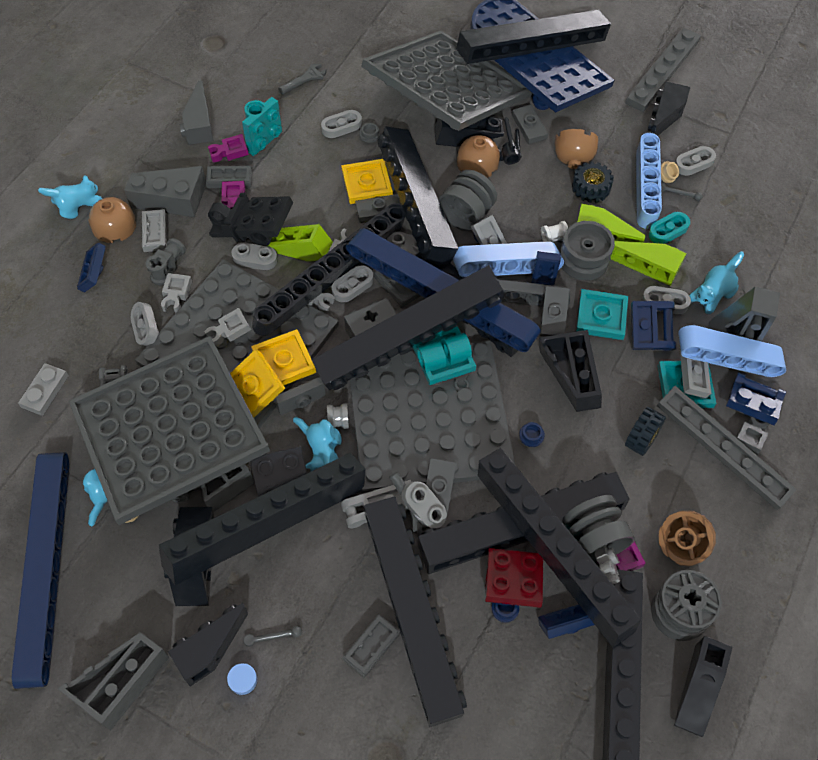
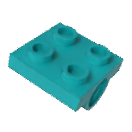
M273 97L269 98L265 103L259 100L250 101L244 107L246 119L242 121L248 153L253 156L263 150L267 144L274 138H277L282 132L278 100Z
M458 326L449 331H441L435 334V338L427 343L420 342L413 346L429 386L476 371L469 339L465 333L460 332Z

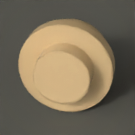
M669 161L661 163L662 181L665 183L674 182L679 176L677 164Z

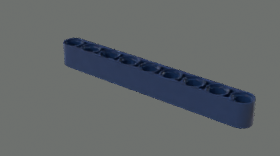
M361 228L346 245V249L352 257L424 298H428L459 281L365 228ZM501 303L495 307H486L480 310V313L472 319H463L520 352H527L541 333L536 323Z
M66 452L41 453L36 458L12 667V684L14 689L46 687L49 682L69 477V457Z

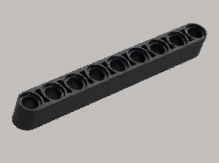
M395 203L386 207L259 305L254 311L253 331L261 336L271 334L329 288L335 280L358 265L361 261L351 255H347L349 253L346 245L361 228L368 229L386 240L394 232H399L406 217L402 205ZM260 319H266L268 322H262Z

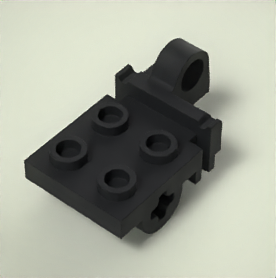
M240 193L232 209L222 203H213L208 212V217L213 224L209 235L211 237H233L236 242H239L240 239L242 242H245L247 237H249L257 245L268 246L273 237H278L293 205V201L290 196L252 197L249 200L245 193Z

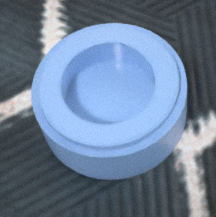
M241 663L231 668L227 676V682L234 693L245 695L255 688L257 675L250 665Z

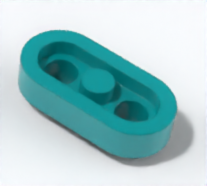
M673 212L654 222L648 233L650 240L654 243L666 244L685 234L690 225V218L682 212Z

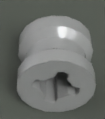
M342 404L339 407L327 405L328 421L333 425V428L342 427L349 429L347 404Z

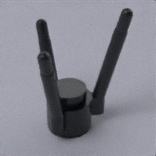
M505 118L508 142L503 144L501 151L499 149V161L504 160L506 164L512 165L519 162L522 158L519 129H516L514 143L509 119Z

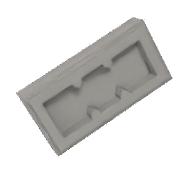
M165 209L142 211L143 251L164 250L167 246Z

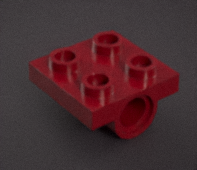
M489 548L485 602L541 608L543 603V558L539 553Z

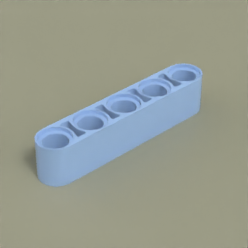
M645 133L641 136L636 152L637 224L644 229H650L651 225L658 221L662 209L660 139L653 133Z
M553 242L471 245L458 247L453 262L461 277H467L488 265L495 276L533 274L537 251L560 254ZM561 256V261H560L559 269H560V268L563 266V264H564V260H563L562 256Z
M695 325L682 327L678 331L681 355L685 358L766 377H777L786 372L783 350L780 346Z

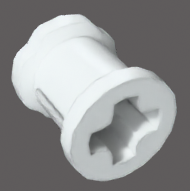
M561 221L558 225L542 226L541 236L543 242L563 240L564 234L568 229L567 223Z

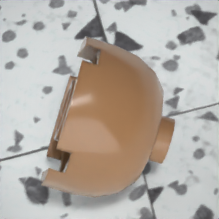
M582 129L561 131L560 136H555V153L557 158L571 169H577L578 166H582L585 162L588 164L593 160L598 149V136L595 133L591 132L590 136L584 134L585 130Z
M481 135L471 136L459 147L457 155L458 169L460 171L474 170L488 178L499 167V149L491 138Z
M103 198L97 201L89 212V225L94 236L100 241L106 243H114L113 240L117 239L123 241L132 235L136 228L135 215L131 207L119 198Z
M679 511L669 515L664 521L663 526L660 527L659 544L663 553L675 561V563L693 566L705 561L712 554L716 544V532L712 523L704 515L695 511Z

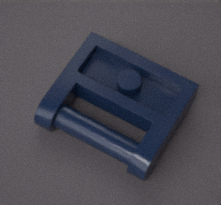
M632 301V350H676V341H674L673 337L675 302ZM657 310L663 311L664 341H658Z
M738 372L734 379L726 407L775 426L779 419L786 391L780 388L776 390L745 378L744 374Z

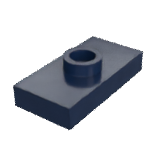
M97 243L86 251L77 285L78 290L85 293L97 284L98 277L103 270V265L101 264L106 248L105 245Z
M537 251L531 283L554 286L561 254Z
M579 604L538 617L539 626L548 639L564 634H573L580 629L595 625Z

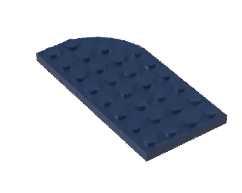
M485 0L475 8L470 30L539 18L516 0ZM573 46L494 60L555 113L611 88L615 81Z

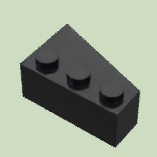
M588 330L539 338L540 353L576 412L601 408L602 393Z
M180 507L178 518L173 520L174 537L213 519V508ZM207 569L175 586L164 570L165 579H169L175 606H209L206 581H211V571Z

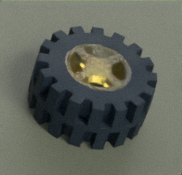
M587 162L583 163L575 171L572 182L573 193L576 192L575 196L577 198L581 197L582 201L586 199L588 203H592V200L595 203H598L600 199L602 201L609 196L614 177L611 175L612 171L610 169L607 170L606 165L601 166L599 162L597 164H594V162L589 164Z
M646 407L630 431L625 446L644 456L661 430L666 416L650 407Z

